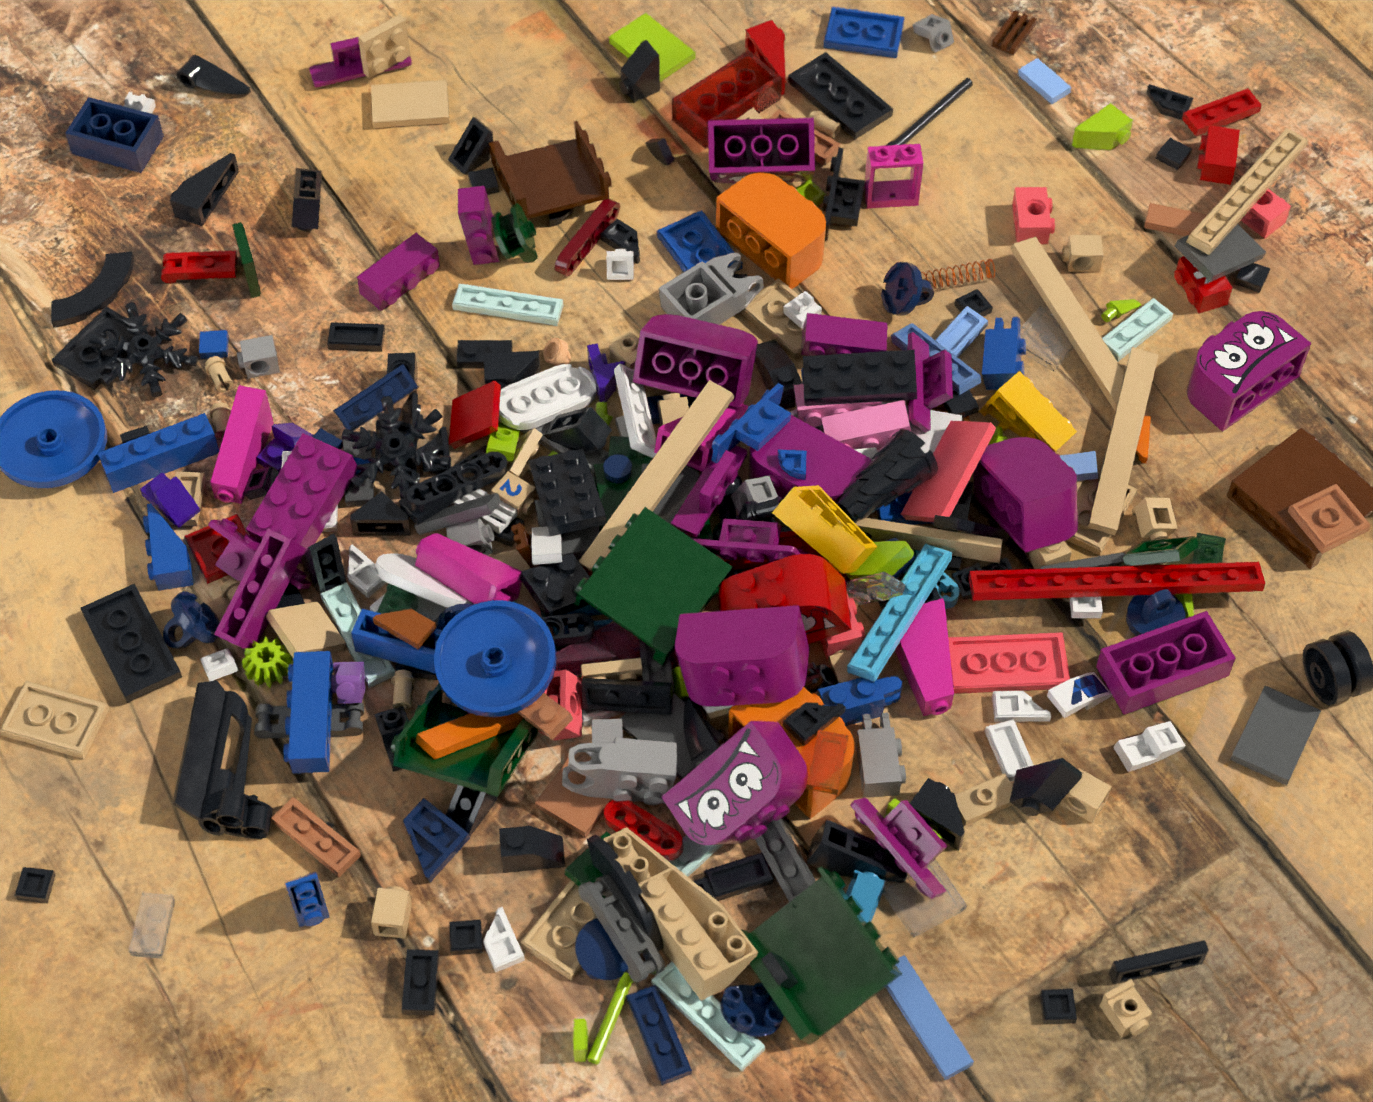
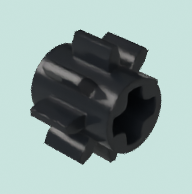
M814 662L808 664L804 687L811 694L815 693L818 695V689L835 683L834 674L828 666L824 664L816 666Z

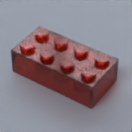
M748 50L672 98V121L706 149L709 147L708 120H736L752 108L760 114L781 100L782 77Z

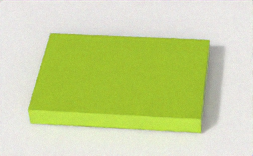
M644 13L609 36V43L627 58H630L642 41L647 40L660 55V82L696 59V52L647 13Z

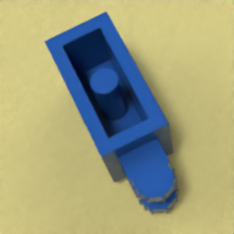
M1002 317L996 318L994 329H986L982 377L986 390H998L1019 371L1024 375V362L1021 361V355H1026V340L1020 337L1019 317H1013L1011 328L1005 329Z
M895 675L890 678L876 679L875 682L864 678H857L818 689V696L823 701L824 706L843 704L846 709L845 713L840 717L844 721L845 726L862 722L863 714H870L871 719L881 717L884 706L891 705L893 702L896 703L901 698L902 681L898 676L895 677Z

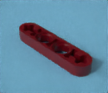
M610 198L600 203L557 257L554 267L555 271L569 277L600 240V234L616 220L620 211V203Z

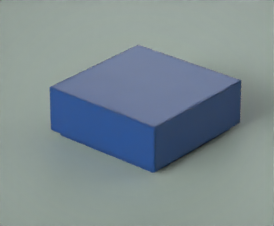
M228 331L200 332V358L228 357Z

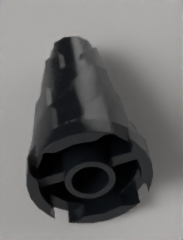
M900 429L873 456V460L856 476L857 479L843 492L836 504L855 523L859 519L862 520L883 505L886 507L905 492L907 494L922 483L935 476L938 471L937 461L931 450L926 453L922 451L921 447L926 443L909 430Z

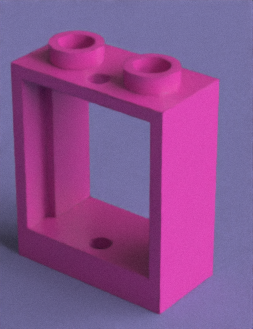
M920 144L868 147L864 186L867 209L919 205L924 165ZM911 167L909 180L874 181L875 169Z

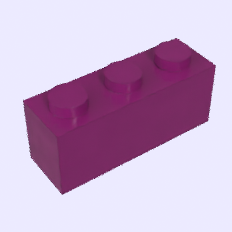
M485 186L459 188L458 216L473 265L499 262V246L494 235L491 219L493 214Z
M414 233L357 276L360 295L380 311L384 310L389 305L394 304L408 290L414 289L420 281L433 274L440 267L438 249L418 233Z
M807 313L802 327L801 355L816 356L887 351L888 323Z

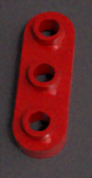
M613 799L605 806V821L612 830L618 832L627 827L668 861L677 859L683 853L684 844L681 834L631 801H615ZM619 816H625L621 820L616 819ZM642 831H649L645 835L640 834ZM666 846L673 847L671 849H664Z

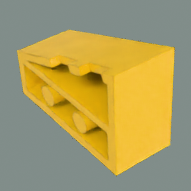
M1020 371L1000 387L979 410L982 415L986 416L989 413L1000 421L998 426L1004 431L1009 428L1020 437L1038 439L1047 444L1054 452L1058 451L1077 433L1072 427L1071 422L1063 417L1053 407L1052 402L1044 397L1034 387L1032 381Z
M819 485L793 487L772 512L826 558L840 573L856 572L877 548L875 543Z

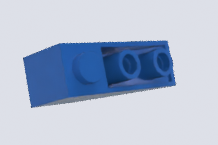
M151 503L147 504L148 515L143 516L145 532L150 534V539L145 540L147 555L152 557V563L147 564L150 581L155 580L158 591L192 586L191 560L186 545Z
M316 872L285 882L299 928L318 925L324 919L330 917Z

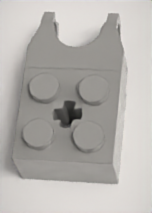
M738 252L712 258L706 263L701 261L658 288L661 308L667 314L689 317L720 325L750 304L753 298L764 288L763 278L760 275L739 279L733 277L742 265L741 255ZM733 260H735L734 263H733L730 267H728V265H729ZM756 283L755 287L749 291L752 285Z
M615 737L614 743L593 742L578 744L569 749L568 766L563 768L562 785L571 792L589 797L611 798L615 801H639L648 805L665 804L662 796L672 788L677 773V743ZM578 752H585L591 757V760L576 762L574 755ZM576 771L581 775H585L586 779L582 784H573L568 779V774Z

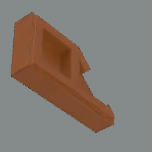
M413 609L378 614L373 617L375 625L418 650L436 629L435 622Z

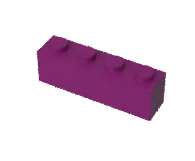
M267 529L214 635L243 649L253 648V640L259 643L269 623L266 615L269 610L276 609L306 548L286 536Z

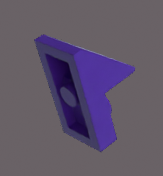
M598 343L587 345L588 364L594 380H596L599 402H607L616 391L617 382L614 369L619 364L625 365V361L608 364L606 354L600 353Z
M294 423L273 424L271 426L274 439L256 457L258 464L265 468L272 466L279 473L282 466V451H292L302 433L313 437V434Z
M162 472L140 489L142 496L177 528L200 512L199 506L176 476L170 480Z

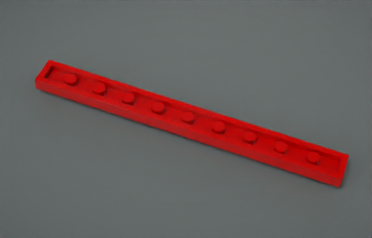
M1259 562L970 571L969 573L973 601L1153 595L1164 589H1168L1171 594L1263 591L1266 584Z

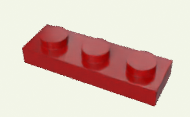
M1247 88L1183 113L1182 120L1192 133L1198 136L1206 133L1209 125L1222 127L1259 113L1262 104Z

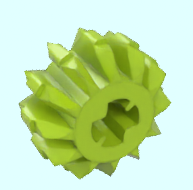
M265 636L263 643L260 644L253 640V648H245V658L242 659V667L245 669L247 679L249 681L254 680L258 687L266 682L269 688H271L274 681L282 684V676H288V665L293 664V657L285 645H281V641L278 638L269 642V639Z

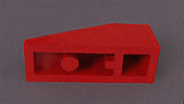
M769 20L746 29L745 48L779 95L782 96L785 94L786 81L785 34L781 28L776 26L773 20Z

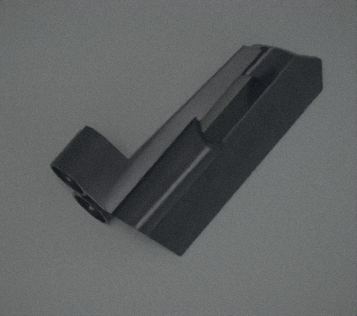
M217 680L197 684L172 804L198 820L200 827L210 834L223 835L225 833L238 837L263 839L268 837L273 808L258 800V796L244 794L252 718L248 715L247 706L241 696L231 690L225 691ZM232 716L238 722L240 731L234 763L226 770L221 769Z

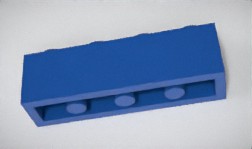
M203 413L98 453L110 487L113 493L155 478L162 472L165 474L219 453V448L214 431L206 414Z
M366 609L361 610L351 632L356 652L435 673L434 651L442 630L435 629L418 650L375 625L373 617L381 613Z
M330 651L294 652L293 664L288 665L289 682H292V690H287V708H291V716L285 718L286 735H289V744H284V761L289 762L292 773L329 772L333 697L331 678L334 674Z

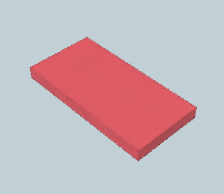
M950 421L933 453L938 465L937 474L913 490L901 515L906 520L934 522L935 515L950 517L989 444L996 427L991 422Z
M1063 632L948 637L954 694L1049 690L1070 680Z

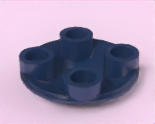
M598 918L588 922L580 930L575 940V953L580 966L594 980H615L621 978L624 972L628 973L627 964Z
M762 982L755 983L754 986L737 985L728 987L720 1002L721 1013L726 1022L735 1030L749 1036L762 1037L774 1033L779 1029L784 1018L783 1013Z

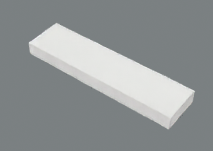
M619 364L614 369L630 446L632 449L654 458L657 454L654 453L656 437L644 385L633 382V369Z

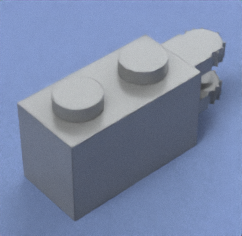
M881 713L880 726L882 728L872 729L870 714H863V729L857 730L856 750L863 798L897 796L900 794L901 784L906 783L905 766L899 765L898 757L902 756L901 739H895L894 727L890 726L888 713Z

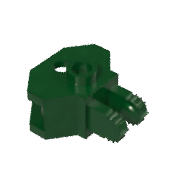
M516 203L510 208L511 213L505 216L500 212L494 213L491 217L494 235L504 257L509 259L519 256L527 263L538 259L534 240L536 230L532 222L527 220L523 208Z

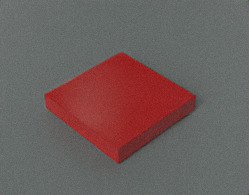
M492 381L452 399L449 445L454 449L498 431L501 391L499 383Z
M238 514L226 518L237 525L238 528L236 530L244 536L248 534ZM210 526L184 536L207 584L229 575L215 564L230 540Z

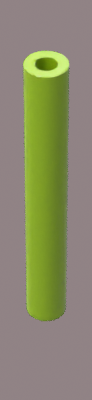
M624 972L620 978L589 1052L587 1061L592 1064H599L625 1002L626 995L632 985L633 980L629 973Z

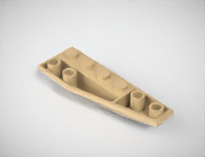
M627 827L604 838L603 840L619 855L615 860L621 864L624 872L630 871L640 886L643 893L639 895V898L645 904L648 912H653L664 944L663 950L699 999L702 1001L728 987L757 956L758 951L723 905Z

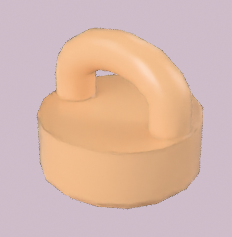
M554 337L547 342L543 352L544 360L554 366L570 364L571 355L566 341Z

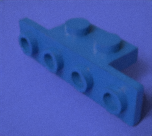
M778 383L773 389L766 390L760 401L755 405L751 404L739 420L735 419L723 435L719 434L714 439L711 447L713 449L711 461L717 464L726 450L730 452L740 442L759 451L790 421L791 413L779 406L784 388L783 385Z

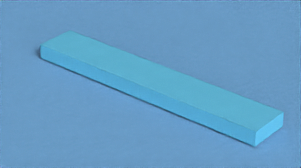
M929 544L923 546L848 663V673L873 682L876 681L952 560V552Z

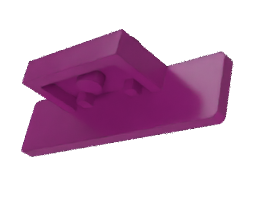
M358 37L330 43L333 61L309 67L315 87L366 76L363 73ZM409 56L383 72L411 66V57Z
M912 332L908 334L907 350H915L917 399L909 400L908 417L914 426H917L926 433L931 430L930 409L953 398L952 355L944 349L929 357V345Z
M735 446L730 452L726 450L717 464L710 460L675 515L671 525L683 533L697 537L716 505H719L723 500L729 484H732L736 479L738 470L747 457V450Z
M225 518L222 520H211L208 526L230 540L215 565L241 582L260 542L248 534L244 536L236 530L238 528L237 525ZM296 568L290 583L298 589H309L312 584L305 579L307 575Z
M724 519L719 540L693 539L713 554L727 560H736L737 557H744L753 562H764V559L776 561L788 556L801 554L793 546L778 545L782 528L778 522Z
M867 798L854 800L850 804L855 811L854 814L857 820L871 829L875 834L877 843L890 851L896 858L895 863L902 871L909 873L915 880L917 889L924 896L934 899L946 892V889L929 871L927 866L947 846L907 800L901 801L885 818Z

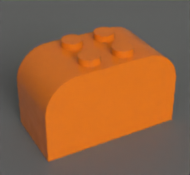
M758 172L745 176L716 197V229L726 241L774 280L780 279L793 289L821 267L826 231L825 216L811 200L803 197L793 186L788 185L776 175Z
M803 687L797 695L782 702L732 706L729 709L728 739L733 737L750 721L779 722L801 754L807 766L808 781L803 794L794 804L809 819H812L846 790L851 779L855 746L853 736L845 727L842 718H837L805 746L783 727V721L804 703L824 705L818 695L815 693L811 694Z

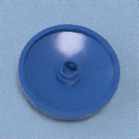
M53 390L32 394L14 403L0 417V469L8 478L27 487L54 488L78 480L100 460L98 453L106 448L107 429L101 412L90 400L73 392Z
M503 600L486 601L464 609L444 627L435 646L434 668L443 692L456 706L479 716L501 717L527 708L545 692L555 672L556 649L548 626L534 611L515 602Z

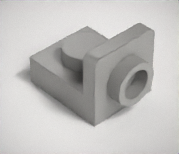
M931 14L912 24L915 34L929 39L933 52H938L954 43L950 21Z

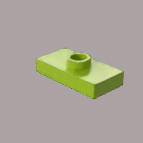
M498 422V431L490 434L486 453L499 452L506 457L507 461L513 462L520 430L510 428Z

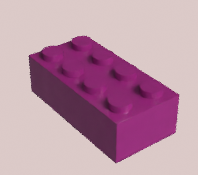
M302 433L248 524L246 530L249 535L261 543L267 529H270L304 546L306 550L309 546L315 544L351 483L350 479L358 471L353 456Z
M1205 611L1102 648L1096 668L1121 712L1125 715L1228 677L1236 658L1209 613Z

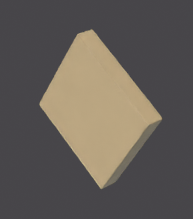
M318 601L272 609L266 615L267 620L293 659L294 652H336L343 650L346 645L345 640Z

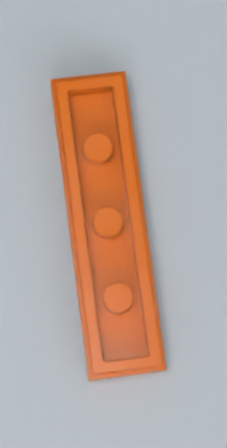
M470 713L418 733L415 742L435 760L517 728L523 717L517 713L501 717H484Z

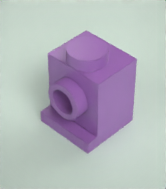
M334 662L331 688L332 693L337 694L338 704L362 703L366 690L364 662Z

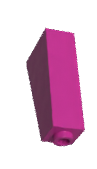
M238 386L210 481L215 499L225 503L235 502L242 504L245 497L244 491L251 471H255L258 464L256 457L264 449L272 429L271 426L274 424L266 390Z
M744 404L740 408L728 406L686 465L703 472L712 458L713 449L711 447L714 439L719 434L723 435L735 419L739 420L749 406ZM683 417L659 427L654 453L659 451Z
M438 533L425 537L418 543L415 566L473 604L493 600L513 602L518 599L522 586V581L520 580L521 570Z
M941 598L923 604L895 649L923 717L930 714L940 715L951 709L954 696L945 602Z

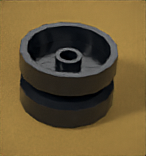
M1346 630L1330 636L1328 640L1321 639L1305 645L1303 650L1305 675L1313 692L1324 704L1330 706L1347 700L1349 696L1356 697L1372 691L1373 662L1366 646L1354 632Z

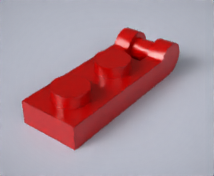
M237 252L166 253L163 255L162 265L165 268L162 269L161 280L171 284L177 280L236 278Z

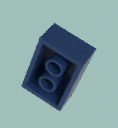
M90 97L87 98L65 133L72 155L139 173L143 172L164 137L158 115Z

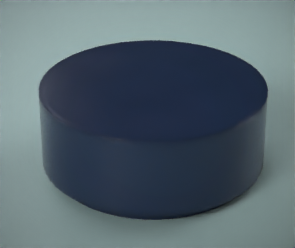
M619 454L608 457L603 464L604 476L612 483L627 481L632 475L631 461L626 456Z

